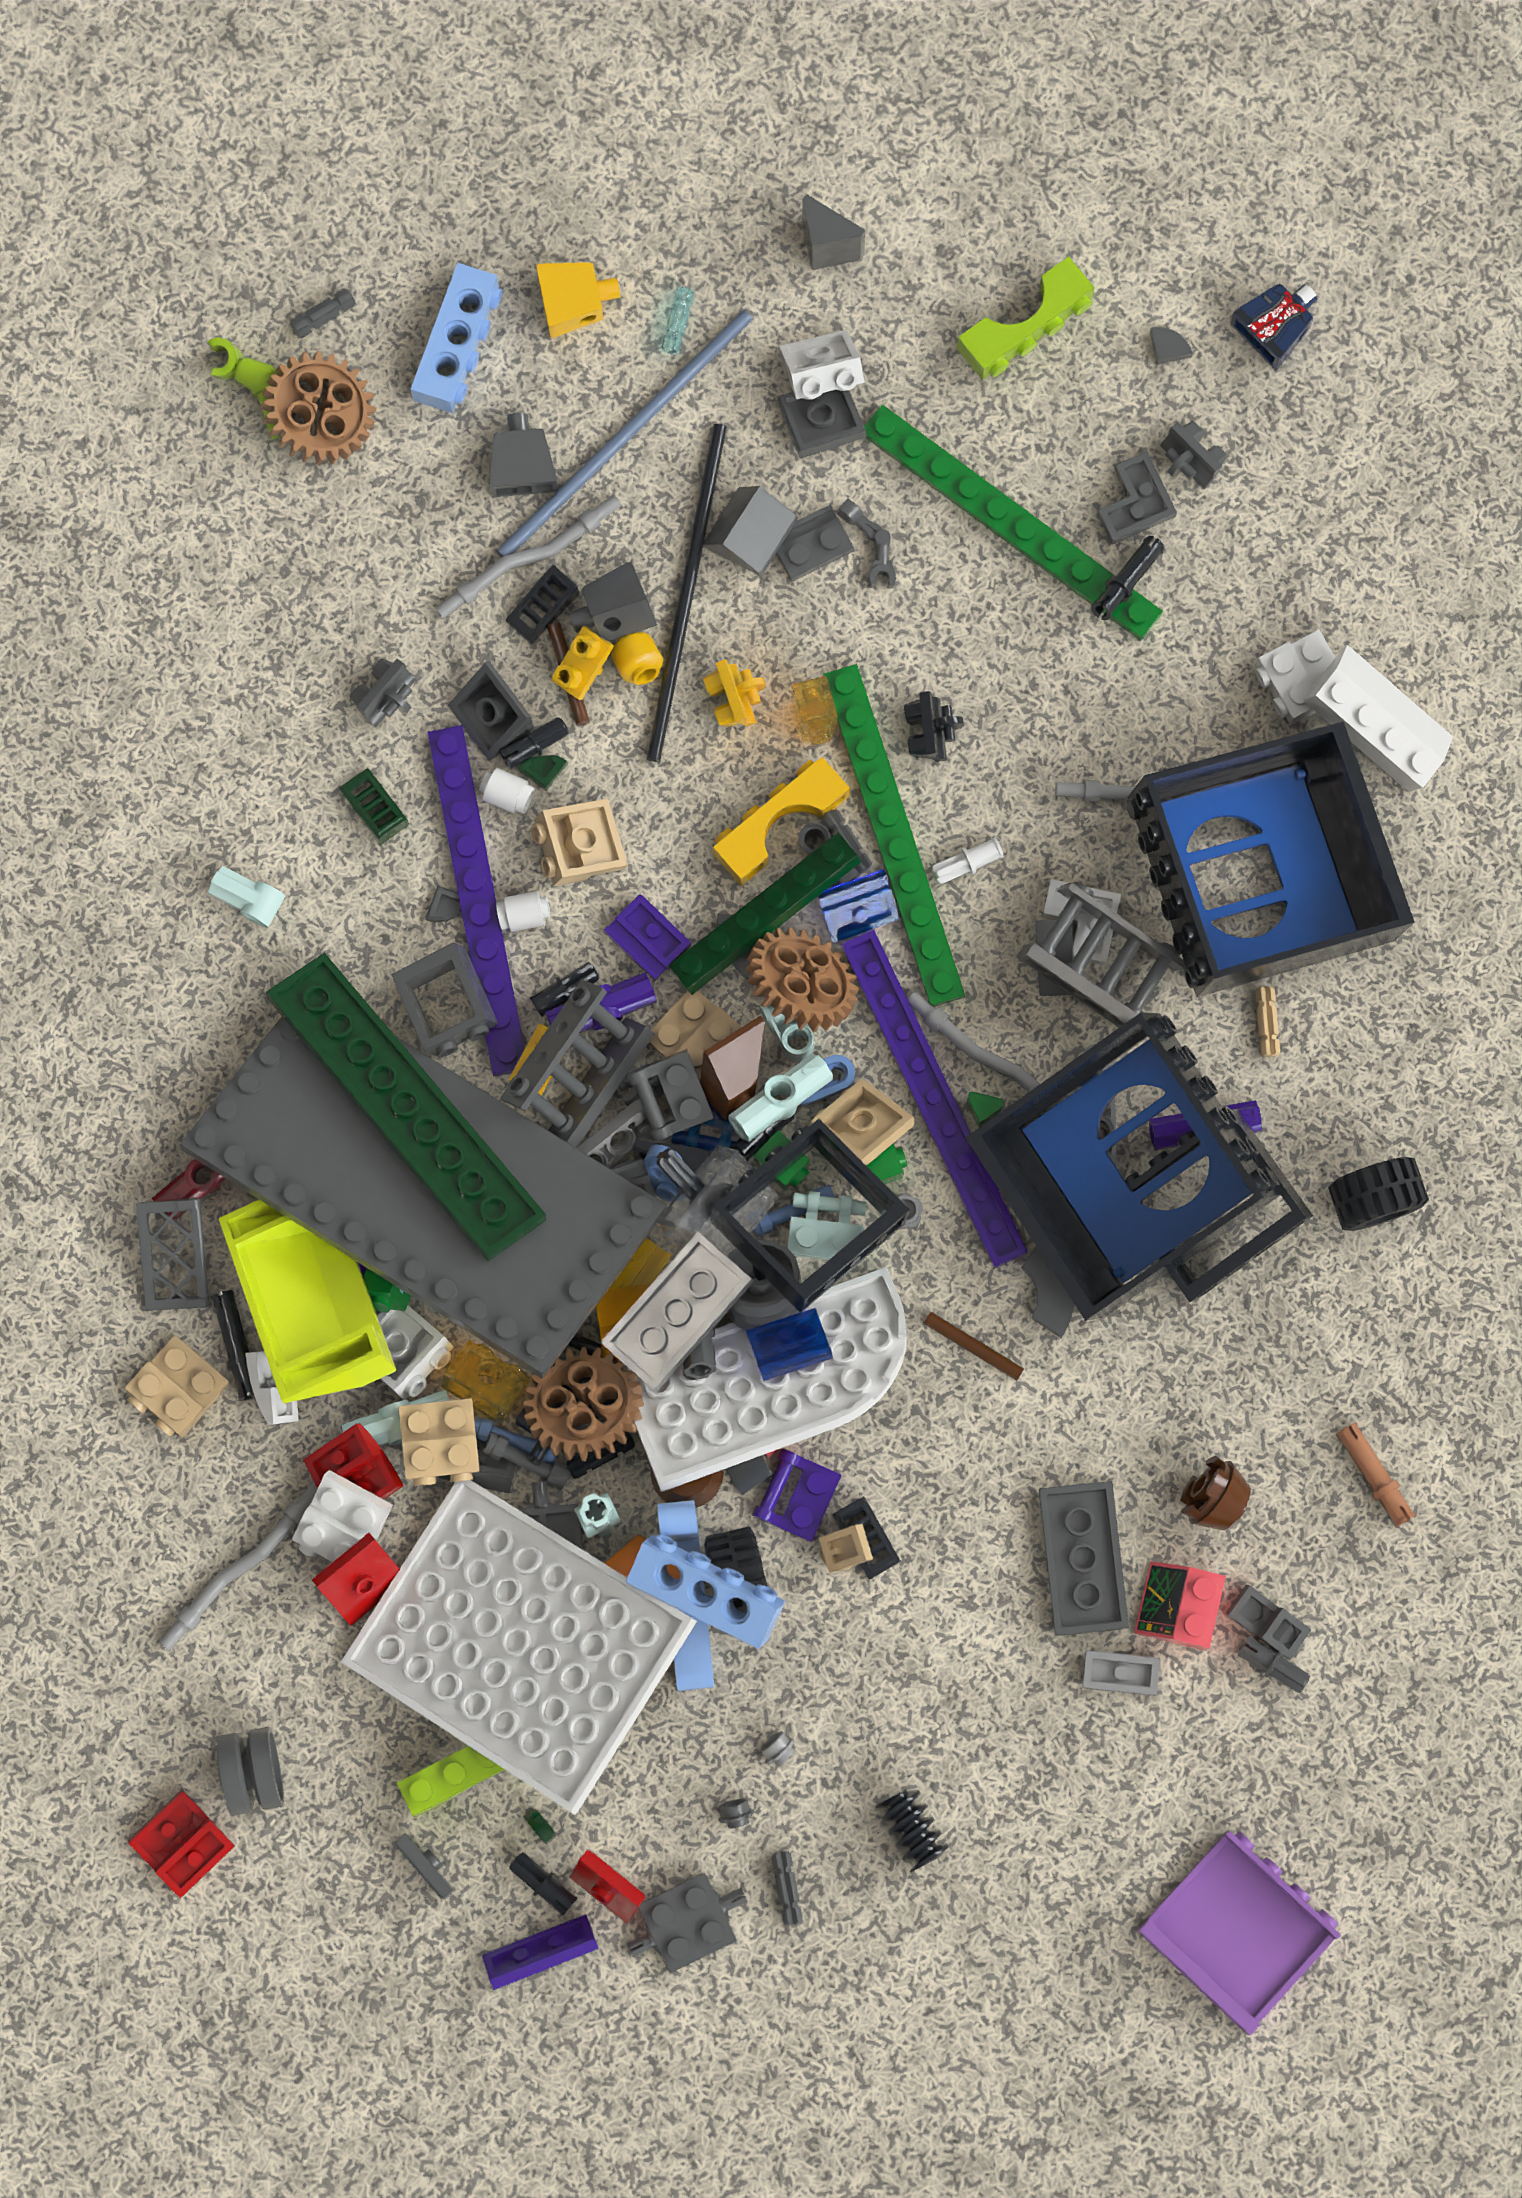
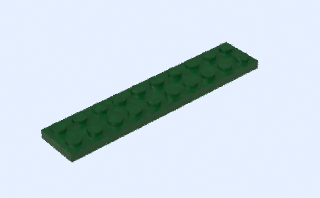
M325 952L266 991V996L270 1003L487 1262L546 1221L545 1212Z

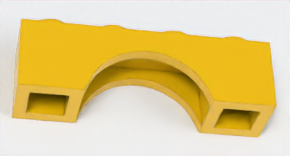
M823 757L819 758L815 763L809 760L803 764L796 772L798 777L788 785L785 782L779 784L769 794L770 800L762 807L755 805L742 816L743 822L734 830L730 827L725 829L714 840L716 845L713 847V855L741 887L768 865L765 839L769 829L778 819L795 812L810 813L822 818L850 796V787Z

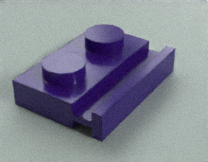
M641 893L609 926L603 929L604 933L646 972L654 982L670 967L669 964L691 947V942Z

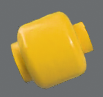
M635 632L618 637L611 651V659L620 676L625 682L644 685L653 681L658 676L663 664V657L648 633Z

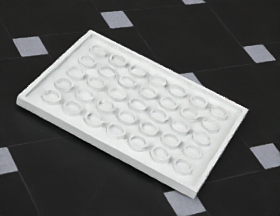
M458 1481L452 1486L341 1662L576 1815L697 1621L672 1605L626 1583L627 1577L473 1481Z

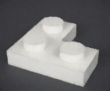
M1051 879L1043 917L1058 918L1069 900L1060 894L1058 890L1061 885L1068 884L1067 882ZM1090 888L1094 892L1093 898L1115 913L1118 912L1121 894ZM1080 908L1073 919V923L1078 924L1073 944L1074 957L1098 921L1097 918ZM1110 928L1091 957L1090 963L1106 966L1113 929Z

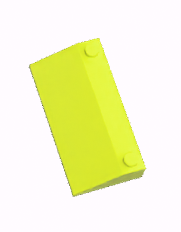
M256 1200L218 1218L283 1403L362 1387L397 1371L357 1261L261 1200Z

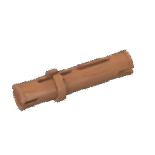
M1354 1422L1349 1425L1350 1427L1347 1426L1338 1432L1336 1436L1341 1440L1373 1490V1499L1380 1501L1393 1521L1395 1528L1416 1515L1398 1490L1400 1486L1398 1481L1391 1479L1358 1428V1424Z

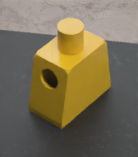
M593 263L536 264L550 338L603 320L601 301L621 298L617 277L597 281Z

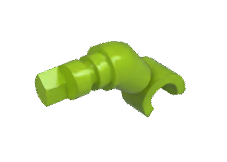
M220 337L211 338L207 342L211 349L216 352L227 350L229 358L224 367H213L210 375L221 380L235 377L237 382L252 392L253 397L258 398L261 406L265 400H268L262 393L266 387L270 386L267 382L272 374L277 375L276 369L270 364L249 357L244 358L241 350L227 339ZM262 411L264 418L270 413L269 411ZM266 423L268 431L270 433V431L274 427V424ZM279 434V435L270 436V437H271V440H274V439L280 438L281 436H280V434Z

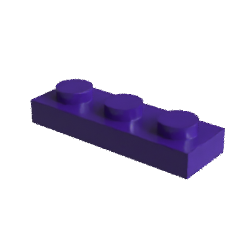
M587 1914L483 1954L482 1958L492 1988L496 1990L599 1948Z

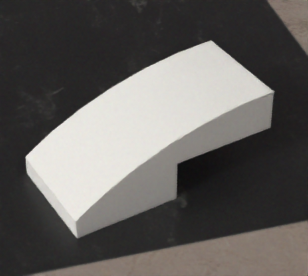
M265 1352L246 1353L247 1368L253 1393L268 1425L299 1421L297 1401L289 1403L281 1401Z

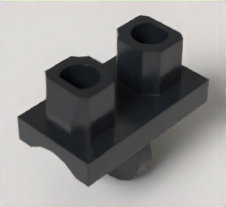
M930 691L919 693L920 700L904 705L905 719L909 725L923 723L924 734L908 737L909 754L915 758L930 757L936 762L946 761L945 742L955 741L954 730L964 727V719L960 716H953L951 705L941 707L940 698L932 697Z

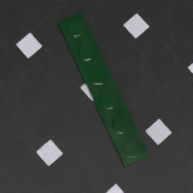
M837 832L669 964L670 968L690 994L693 995L753 948L759 938L762 939L767 932L772 933L862 862L842 835Z

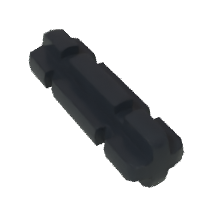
M624 1432L627 1440L626 1444L620 1443L617 1440L613 1442L614 1453H611L604 1447L601 1449L600 1459H597L593 1451L588 1452L586 1461H582L581 1457L578 1462L573 1459L568 1460L566 1466L574 1479H578L587 1474L588 1469L595 1470L617 1458L618 1453L622 1452L624 1454L634 1449L635 1442L630 1432Z

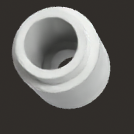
M496 768L493 773L487 772L485 774L479 791L484 793L483 801L514 814L517 811L525 814L534 796L535 787L528 785V781Z
M539 891L504 897V901L496 903L502 931L510 929L511 932L545 926V918L551 917L547 896L540 897Z

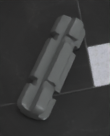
M344 288L334 294V299L331 300L328 297L305 311L306 316L303 317L300 314L292 319L290 325L296 336L303 338L312 332L311 328L315 327L318 329L340 315L339 311L343 310L346 312L353 308L356 303L349 290Z
M837 809L831 810L822 817L821 823L829 832H832L830 837L839 832L858 855L862 862L855 869L861 875L870 869L872 862L866 853L860 851L863 848L850 827L842 823L845 820Z
M789 1851L777 1852L772 1854L771 1859L773 1869L777 1871L775 1880L780 1905H783L784 1909L781 1910L783 1923L787 1926L799 1924L802 1922L803 1916L801 1907H798L797 1904L800 1900L795 1873L791 1871V1866H793L792 1856Z

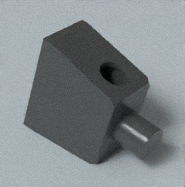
M517 412L509 414L507 416L508 431L497 432L493 436L489 481L492 498L558 491L557 477L544 430L540 428L529 429L527 413Z
M631 561L585 585L582 588V593L587 606L568 613L576 633L580 632L583 626L590 628L596 625L600 637L607 641L657 625Z

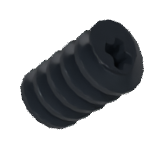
M906 1789L876 1805L875 1808H888V1811L881 1819L883 1822L895 1821V1824L888 1832L890 1836L902 1835L895 1846L897 1849L909 1848V1851L902 1859L904 1862L916 1861L914 1867L909 1871L911 1873L941 1857L949 1846L947 1843L935 1844V1841L942 1832L940 1829L928 1830V1827L935 1820L934 1817H921V1814L928 1807L927 1804H914L915 1799L921 1794L920 1791H907Z

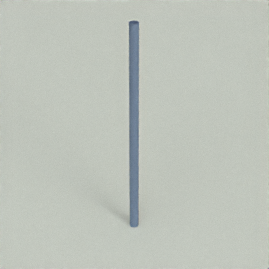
M742 310L516 530L496 552L501 557L513 554L753 320L750 314Z

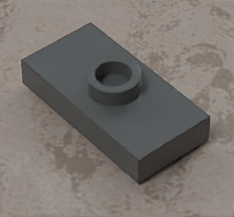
M405 1833L395 1841V1846L441 1899H447L456 1891L438 1871L443 1864L430 1849L423 1853L409 1835Z

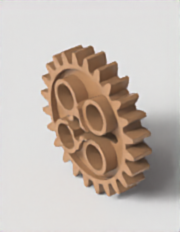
M320 351L316 352L312 360L306 352L301 354L299 362L291 356L286 362L287 367L283 364L277 367L275 370L277 375L272 374L267 381L270 386L266 387L262 393L268 400L263 402L261 409L270 412L263 419V422L274 424L269 435L276 436L280 434L282 439L278 447L281 448L289 444L292 446L289 456L293 457L300 451L302 452L304 463L307 462L311 455L315 456L317 465H321L325 456H327L331 464H335L338 460V455L344 460L348 459L351 455V450L357 452L362 446L360 441L365 442L370 436L366 429H371L375 424V421L368 416L374 414L376 407L367 405L374 397V394L363 392L368 381L362 380L357 382L355 378L359 373V369L348 372L346 370L348 360L346 359L340 365L335 364V354H331L327 361L323 360ZM323 380H325L328 385L320 405L322 414L316 421L315 436H312L310 429L318 409L315 403L321 396ZM299 382L308 383L312 387L313 392L304 391L300 387ZM332 392L342 394L345 397L346 403L336 401ZM297 413L304 418L305 424L296 423L292 419L291 414ZM325 424L335 426L338 435L330 434L326 430Z
M789 927L785 934L779 928L775 930L773 935L767 932L762 939L759 938L752 948L751 953L747 957V961L750 963L745 968V971L751 974L747 980L748 984L757 986L753 995L765 998L761 1006L767 1007L771 1005L774 1008L773 1017L783 1014L785 1016V1024L788 1025L793 1019L797 1022L800 1030L803 1029L806 1023L813 1032H816L819 1026L825 1031H828L832 1024L836 1027L839 1026L842 1020H845L853 1010V1006L858 1000L855 995L859 990V987L853 985L857 976L847 973L851 967L850 963H841L839 960L843 953H832L830 951L832 943L828 942L823 946L819 943L820 938L817 934L813 939H809L804 929L798 936L792 927Z
M582 1347L580 1356L575 1357L569 1349L566 1354L567 1359L562 1361L558 1357L555 1361V1366L549 1369L543 1379L537 1375L531 1377L535 1387L526 1388L525 1390L528 1399H530L523 1402L526 1413H528L525 1415L528 1426H531L530 1430L533 1438H539L543 1449L550 1446L554 1456H557L564 1449L565 1456L569 1461L575 1452H579L582 1461H586L588 1452L593 1451L597 1459H600L602 1448L606 1447L608 1451L614 1453V1441L617 1440L620 1443L626 1444L627 1440L624 1432H636L632 1420H642L639 1409L644 1406L642 1395H639L642 1393L640 1382H636V1374L632 1370H628V1367L622 1361L617 1363L616 1357L612 1352L603 1358L601 1349L597 1348L592 1356H588L586 1348ZM583 1378H591L587 1383L578 1384ZM562 1385H567L573 1393L562 1387ZM575 1396L579 1399V1403L576 1402ZM607 1400H616V1402L612 1405H603V1403ZM556 1403H565L560 1408H551ZM591 1404L593 1412L588 1408V1405ZM595 1415L597 1417L599 1416L602 1420L606 1422L601 1423L598 1419L595 1418ZM590 1424L585 1430H576L580 1425Z

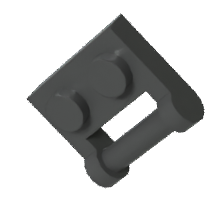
M687 1049L626 1074L630 1085H635L652 1128L649 1130L653 1141L665 1139L674 1133L714 1118ZM655 1075L659 1077L675 1118L666 1123L648 1081L650 1077Z

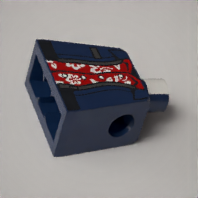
M1277 284L1237 308L1232 314L1230 325L1276 371L1311 328L1313 316L1307 309L1318 298L1315 292L1306 284H1303L1293 294L1282 284Z

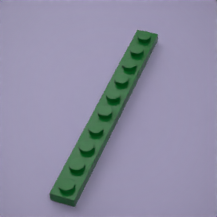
M883 404L864 426L867 440L1092 605L1105 590L1107 580L1115 576ZM1133 589L1129 600L1122 602L1110 619L1142 641L1161 617L1163 610Z
M854 664L824 673L823 679L928 1002L931 1006L936 1007L965 998L964 989L858 665Z

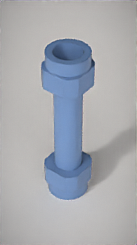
M830 1185L812 1190L820 1192V1196L835 1198ZM792 1203L769 1213L764 1209L750 1216L749 1220L756 1237L774 1232L773 1226L791 1220V1217L806 1214L807 1209L793 1207Z
M480 1417L475 1418V1432L478 1441L485 1443L491 1432L509 1438L508 1444L527 1453H530L537 1443L535 1439L494 1426L495 1423L492 1420ZM549 1449L542 1461L553 1465L556 1456L553 1455L551 1449Z

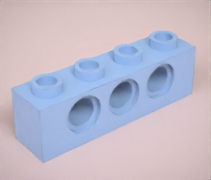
M457 263L410 389L413 401L453 413L456 403H463L468 387L464 381L467 373H473L478 363L479 352H476L480 340H486L490 330L491 321L487 320L491 308L496 310L501 301L502 289H499L497 275ZM467 303H475L479 306L472 313H466L461 310ZM457 334L467 337L464 343L458 345L451 343L450 339ZM444 366H452L456 369L450 376L438 374V371Z
M652 1535L642 1543L626 1583L757 1649H760L769 1640L785 1604V1600L777 1597L778 1594L775 1590L764 1585L755 1586L745 1581L741 1573L730 1568L721 1569L711 1564V1560L707 1556L694 1551L689 1553L677 1547V1542L667 1536ZM667 1564H672L679 1569L680 1579H675L669 1575ZM700 1581H706L712 1585L714 1596H709L701 1590ZM733 1599H742L747 1605V1612L737 1610Z

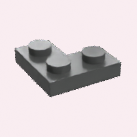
M1147 451L1115 465L1114 470L1127 497L1098 509L1097 513L1112 545L1176 517L1177 511Z

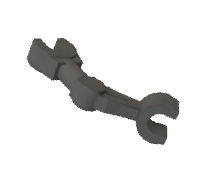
M847 498L839 507L837 515L848 524L856 525L866 534L869 540L874 541L875 560L872 562L868 576L869 587L875 588L876 576L883 574L888 578V588H893L896 581V573L892 560H889V532L866 518L862 510Z

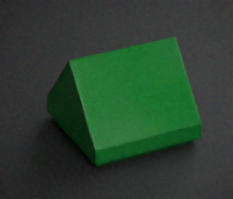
M971 1091L968 1094L966 1104L978 1128H980L1002 1112L1004 1101L1001 1098Z

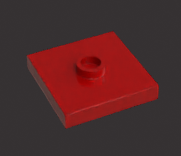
M368 1533L315 1576L312 1581L348 1624L352 1626L379 1603L400 1568L374 1537Z
M591 1850L585 1851L569 1877L626 1924L634 1917L646 1898L642 1891Z

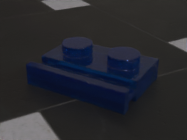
M884 869L827 889L817 897L832 943L900 920Z
M816 1308L746 1330V1335L763 1381L833 1359L832 1351Z

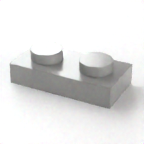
M1086 1650L1082 1688L1156 1696L1160 1658Z

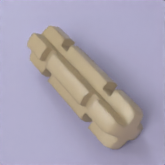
M1269 986L1259 987L1255 991V1003L1259 1005L1256 1009L1258 1037L1262 1038V1041L1259 1043L1260 1055L1262 1057H1275L1280 1053V1042L1276 1039L1279 1035L1277 1008L1273 1006V1003L1276 1001L1275 989Z

